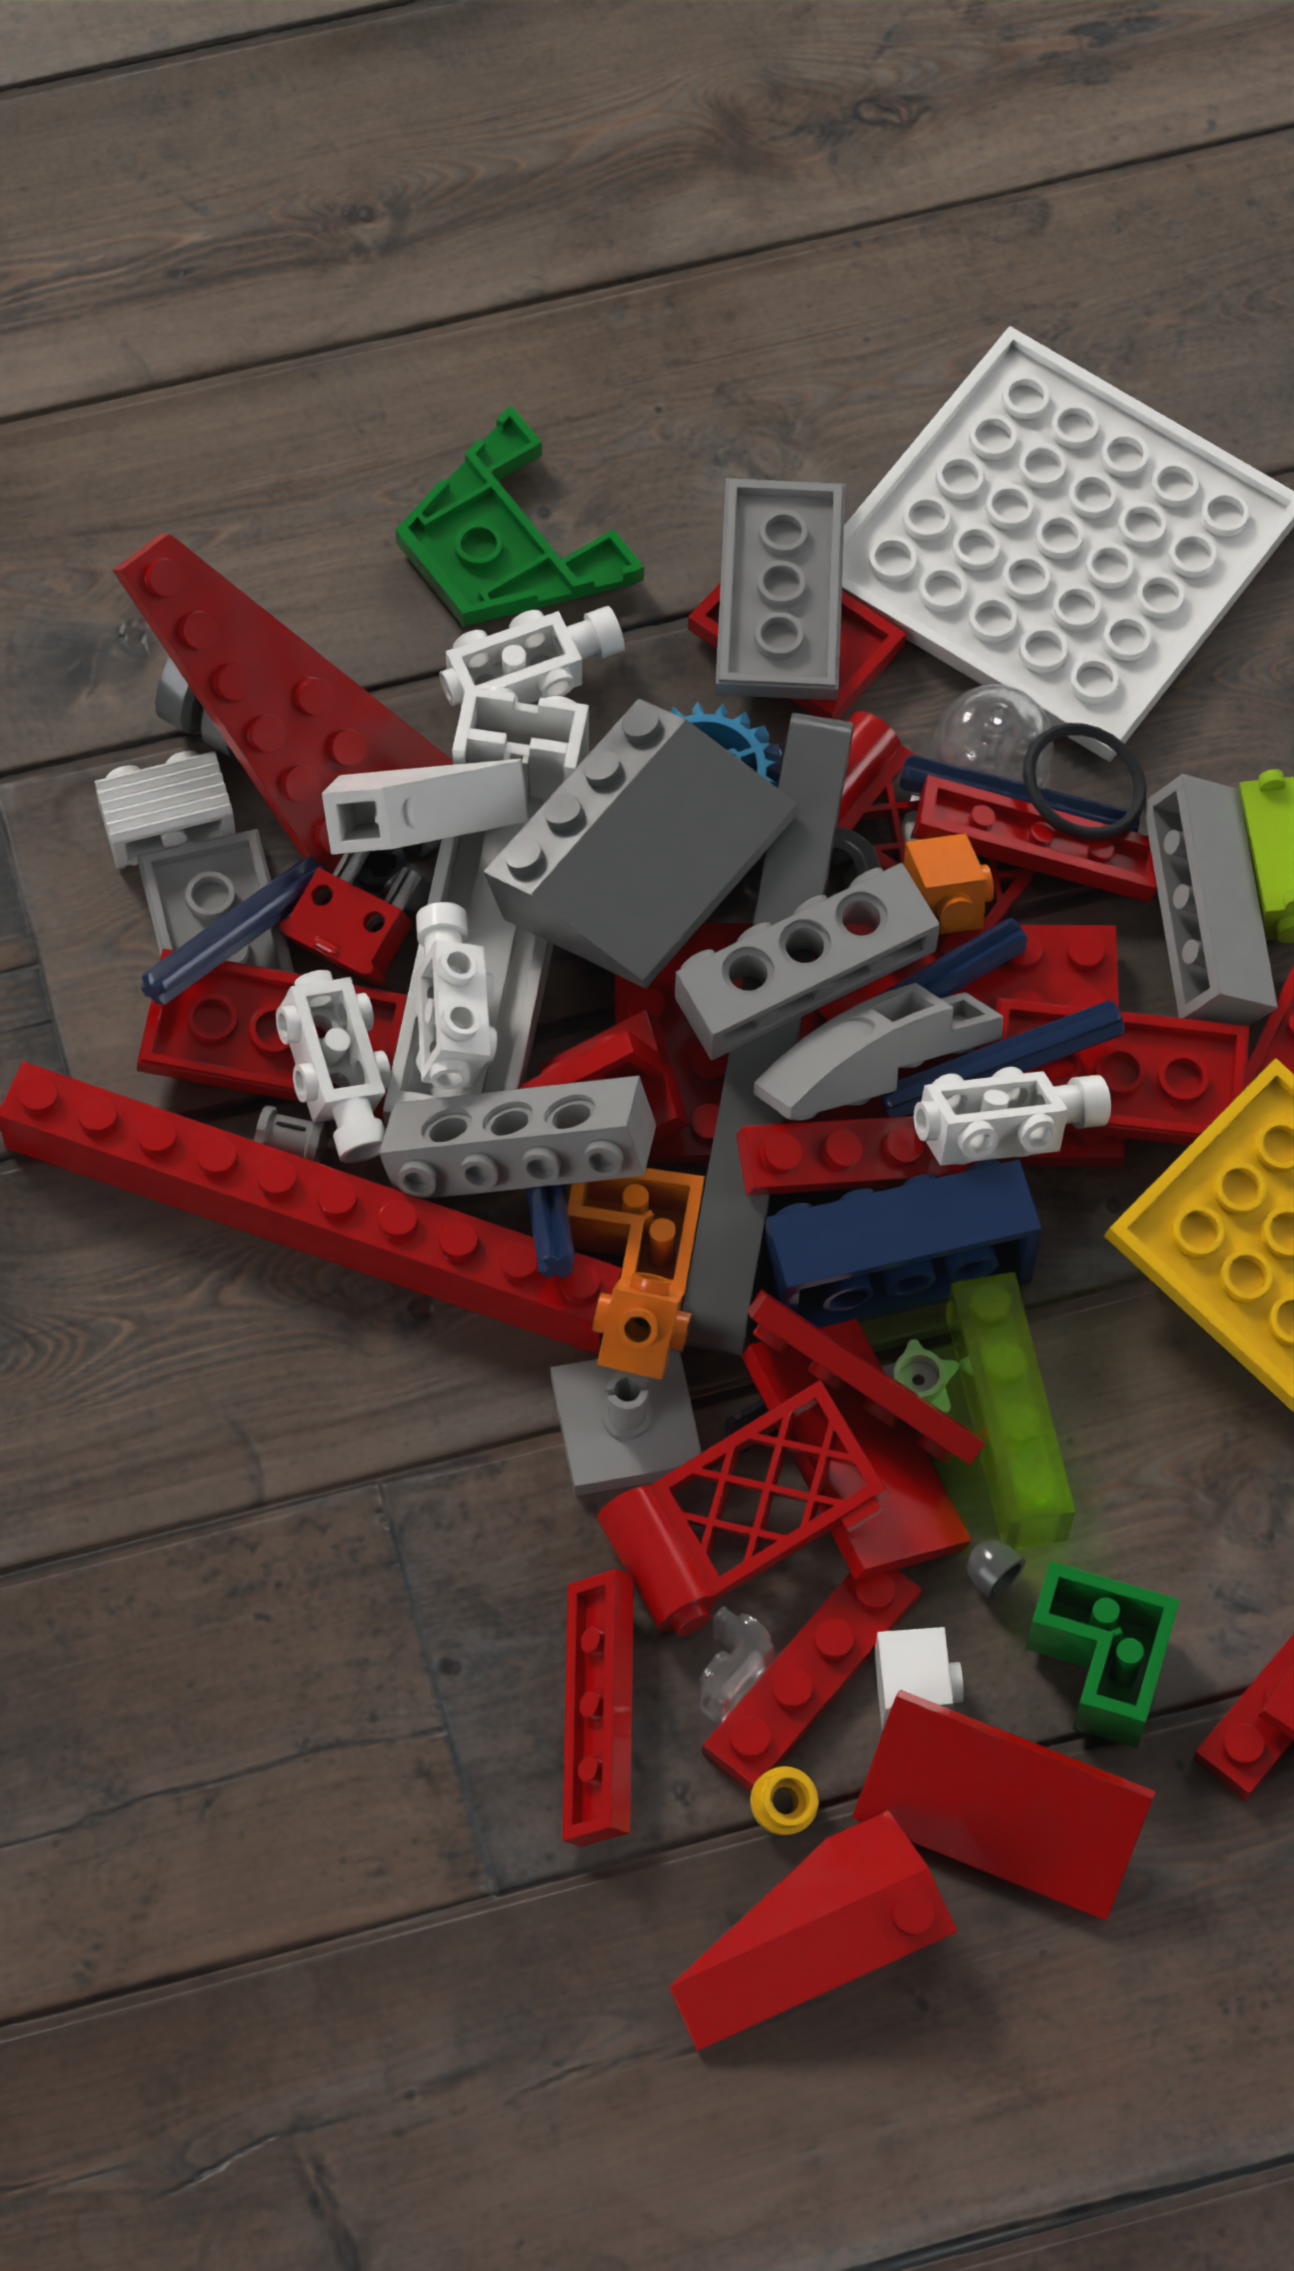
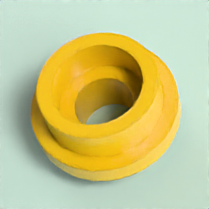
M782 1766L765 1772L757 1779L751 1791L750 1804L752 1813L761 1827L770 1833L787 1836L796 1834L811 1824L817 1814L819 1799L814 1783L804 1772L793 1767ZM776 1790H784L791 1796L793 1806L788 1814H782L775 1809L773 1795Z

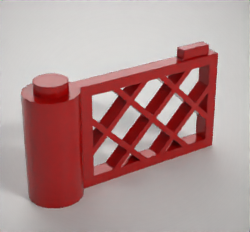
M857 711L848 720L849 722H854V729L837 827L855 831L863 820L889 818L894 843L873 845L876 848L875 852L879 863L885 871L899 863L904 865L905 843L908 841L904 842L899 816H905L910 811H918L919 800L896 803L892 783L901 773L907 756L916 754L901 745L898 735L882 719L868 712ZM884 794L886 804L876 805ZM895 856H896V857H897V862H896L895 860H893L892 858H890V857H895ZM983 857L985 864L990 868L994 885V907L984 918V925H997L1039 872L1026 868L997 871L996 861ZM1011 884L1005 893L1002 894L1001 885Z
M819 1380L651 1485L639 1486L615 1497L599 1511L596 1518L626 1573L634 1575V1587L659 1632L669 1633L675 1631L678 1637H684L700 1630L712 1619L710 1610L721 1597L841 1523L851 1532L884 1512L878 1501L887 1496L889 1492L826 1386ZM819 1403L829 1420L822 1447L790 1441L795 1418ZM780 1427L777 1438L767 1436L769 1433ZM837 1436L848 1453L834 1450ZM753 1443L774 1448L765 1483L733 1476L739 1452ZM786 1451L819 1458L810 1493L777 1485ZM831 1461L856 1466L867 1486L844 1500L822 1496ZM724 1462L721 1473L711 1471V1469ZM696 1478L718 1483L709 1517L684 1512L674 1492ZM730 1486L762 1493L753 1528L721 1521ZM774 1496L807 1503L801 1526L788 1535L765 1531ZM818 1506L830 1508L816 1517ZM692 1525L705 1527L702 1542ZM717 1531L749 1537L744 1561L723 1575H720L710 1558ZM762 1541L773 1543L759 1552Z

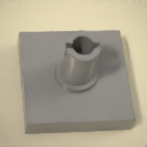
M671 1350L668 1368L662 1380L597 1365L598 1359L550 1367L551 1382L575 1496L655 1482L702 1453L680 1351Z

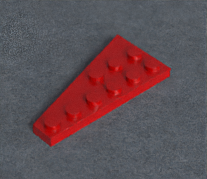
M160 533L112 570L303 858L313 857L319 865H324L329 873L336 869L344 853L331 854L322 793L339 775L453 765V760L170 533Z

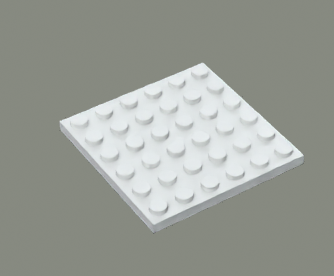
M1009 326L844 525L842 591L905 632L908 641L1050 727L1065 723H1084L1099 727L1113 734L1123 743H1126L1294 527V491ZM1067 736L1108 762H1111L1117 754L1109 746L1096 739L1085 736Z

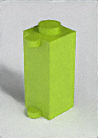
M1272 769L1261 773L1258 780L1240 782L1238 789L1266 941L1278 940L1282 943H1294V776L1284 777L1281 770Z

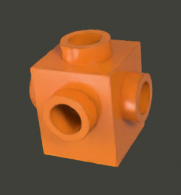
M642 1272L632 1273L631 1280L620 1278L613 1288L612 1295L601 1292L592 1328L594 1332L603 1333L597 1365L662 1380L668 1368L671 1350L683 1352L692 1313L680 1311L684 1292L671 1290V1281L667 1278ZM634 1317L646 1319L650 1327H641L635 1322Z

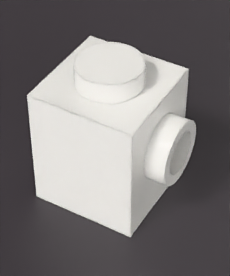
M945 1627L877 1632L874 1660L882 1731L895 1696L900 1689L951 1710L953 1703L963 1702L960 1662L949 1663Z

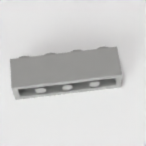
M1181 774L1148 798L1144 806L1179 1018L1250 1027L1277 1009L1278 1006L1239 789Z

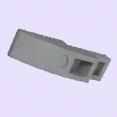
M917 983L900 987L852 1007L804 1037L777 1059L754 1082V1095L789 1120L811 1119L818 1112L843 1105H862L867 1103L872 1097L897 1091L899 1067L914 1068L923 1064L924 1060L950 1053H969L976 1046L1001 1040L1003 1016L966 992L940 999Z

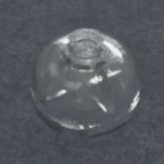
M984 684L961 693L945 707L933 735L932 759L1024 783L1022 774L1027 750L1037 736L1051 728L1052 724L1043 707L1024 691L1005 684ZM1054 741L1046 745L1040 752L1036 762L1035 775L1038 787L1043 788L1051 772L1054 760Z

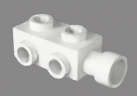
M609 606L585 613L584 621L567 627L559 611L544 616L539 610H529L516 616L511 621L507 630L487 636L483 630H473L461 635L454 642L453 649L446 651V670L439 672L440 681L451 706L460 704L462 707L466 687L480 689L502 687L512 691L518 698L517 702L530 704L538 701L539 698L564 696L573 688L582 685V660L595 655L602 660L624 652V638L618 620Z
M449 902L432 903L421 908L416 915L417 940L424 947L425 956L416 972L417 997L413 1003L414 1012L418 1017L420 1051L416 1057V1064L421 1072V1082L432 1083L441 1089L471 1088L484 1066L492 1064L496 1054L497 1032L494 1027H489L488 1009L494 992V978L492 973L486 972L484 946L465 944L468 940L467 913L465 909Z
M328 970L306 973L295 980V986L290 987L276 1011V1025L279 1037L284 1044H290L296 1064L293 1069L296 1095L301 1102H307L313 1123L335 1120L337 1130L333 1133V1138L340 1161L356 1163L379 1156L385 1128L382 1120L375 1118L373 1112L383 1098L385 1089L390 1086L391 1070L386 1054L382 1050L373 1052L367 1031L372 1029L374 1022L371 1001L366 993H355L351 977L333 980L332 974ZM315 1026L324 1030L326 1033L324 1038H318ZM332 1083L337 1084L341 1088L334 1089Z
M1016 1067L1003 1068L989 1078L963 1080L957 1074H946L936 1079L932 1084L924 1085L922 1100L914 1108V1126L919 1139L926 1141L940 1166L950 1164L962 1165L975 1161L1008 1157H1026L1032 1154L1060 1151L1065 1124L1072 1123L1077 1129L1105 1126L1110 1118L1111 1099L1108 1086L1100 1075L1073 1077L1067 1085L1053 1086L1044 1071L1023 1074Z

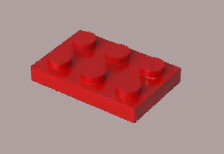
M721 582L688 616V630L715 649L718 647ZM842 591L837 701L789 699L814 716L838 720L905 647L906 633Z

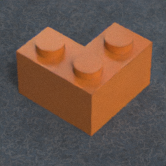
M646 1168L644 1176L572 1183L567 1210L574 1249L623 1256L624 1263L621 1274L623 1279L631 1280L632 1273L634 1272L649 1273L669 1279L671 1281V1290L684 1292L680 1309L682 1311L704 1194L705 1176Z

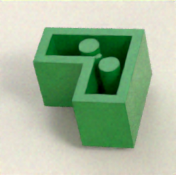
M1050 1561L1025 1649L1090 1668L1072 1729L1138 1749L1180 1599Z

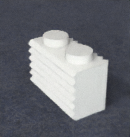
M192 750L182 751L172 755L165 764L140 769L133 765L122 766L112 770L106 778L94 781L99 808L116 868L124 869L128 865L136 866L138 864L137 855L236 834L232 806L215 751L205 754Z

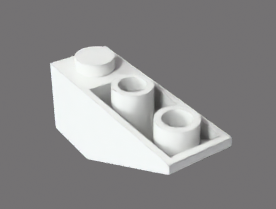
M521 759L339 775L322 793L331 854L395 849L524 823L530 820Z

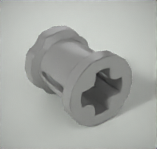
M267 1105L260 1114L254 1141L322 1164L328 1142L330 1123L329 1121L313 1123L312 1121L280 1115L276 1107Z

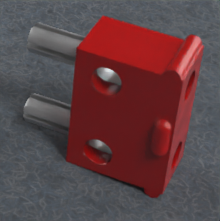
M370 851L344 853L333 874L319 867L317 868L288 920H281L279 928L295 946L376 988L377 986L382 987L387 982L384 976L385 972L414 924L403 910L422 878L415 870L404 867L385 900H382L352 885Z

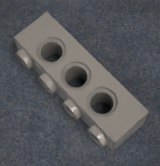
M899 863L885 871L882 868H874L858 876L848 889L829 898L826 895L810 898L802 903L792 916L774 925H771L769 922H763L749 928L738 938L736 943L716 953L714 950H704L693 955L684 962L681 970L676 972L675 999L712 1061L936 951L940 923L903 863ZM854 922H862L870 925L875 931L871 934L860 936L849 932L845 927ZM806 949L814 952L819 958L810 963H800L793 960L789 954L795 950ZM747 976L759 980L763 985L756 990L745 991L734 986L732 982L737 978Z
M640 1076L398 1102L393 1105L379 1155L392 1188L421 1199L638 1177L645 1174L656 1123Z

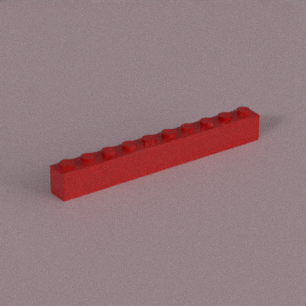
M22 1061L0 1107V1130L6 1149L599 1355L603 1333L592 1331L595 1312L601 1292L612 1295L614 1286L621 1278V1267L574 1252L575 1258L572 1261L573 1272L566 1278L555 1275L548 1279L538 1270L534 1237Z

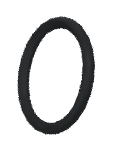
M1065 723L1053 726L1038 735L1027 750L1022 774L1025 790L1032 805L1056 829L1070 836L1086 840H1105L1116 837L1130 829L1140 818L1146 803L1147 793L1144 772L1132 751L1113 734L1099 727L1084 723ZM1065 736H1085L1096 739L1114 750L1127 765L1134 785L1133 802L1125 816L1114 824L1104 827H1085L1062 818L1052 810L1043 799L1035 775L1036 762L1040 752L1047 744Z

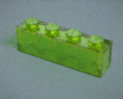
M1015 1272L953 1282L950 1286L946 1318L956 1359L959 1363V1371L974 1432L985 1443L979 1453L1001 1541L1011 1546L1014 1550L1068 1541L1075 1515V1507Z

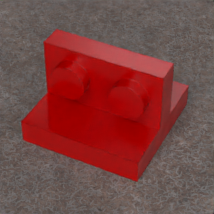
M644 1010L541 1063V1074L519 1086L520 1089L640 1076L656 1123L652 1144L689 1126L659 1018L648 1010Z

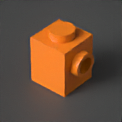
M967 834L906 842L904 866L940 923L938 935L982 929L984 927L985 902H991L994 897L993 878L987 864L980 865Z

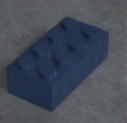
M1020 1159L1006 1163H1000L998 1160H985L969 1166L964 1172L940 1178L934 1174H924L907 1180L901 1187L879 1192H875L873 1189H858L845 1194L836 1202L814 1207L808 1203H797L781 1209L775 1216L767 1217L763 1275L769 1295L817 1327L821 1328L855 1319L859 1323L1031 1283L1042 1227Z

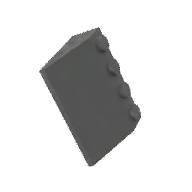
M639 698L483 873L504 920L646 989L798 815L800 809L797 802L687 719Z

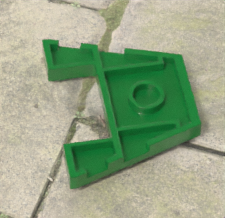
M513 406L508 407L498 416L496 427L483 441L477 439L465 453V461L447 481L442 478L395 530L397 545L463 627L634 585L644 580L645 566L614 529L570 555L560 558L498 482L542 456V441Z

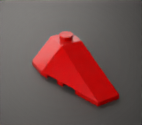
M888 1810L826 1838L742 1919L683 1972L668 1989L695 2050L699 2051L958 1931L929 1867Z

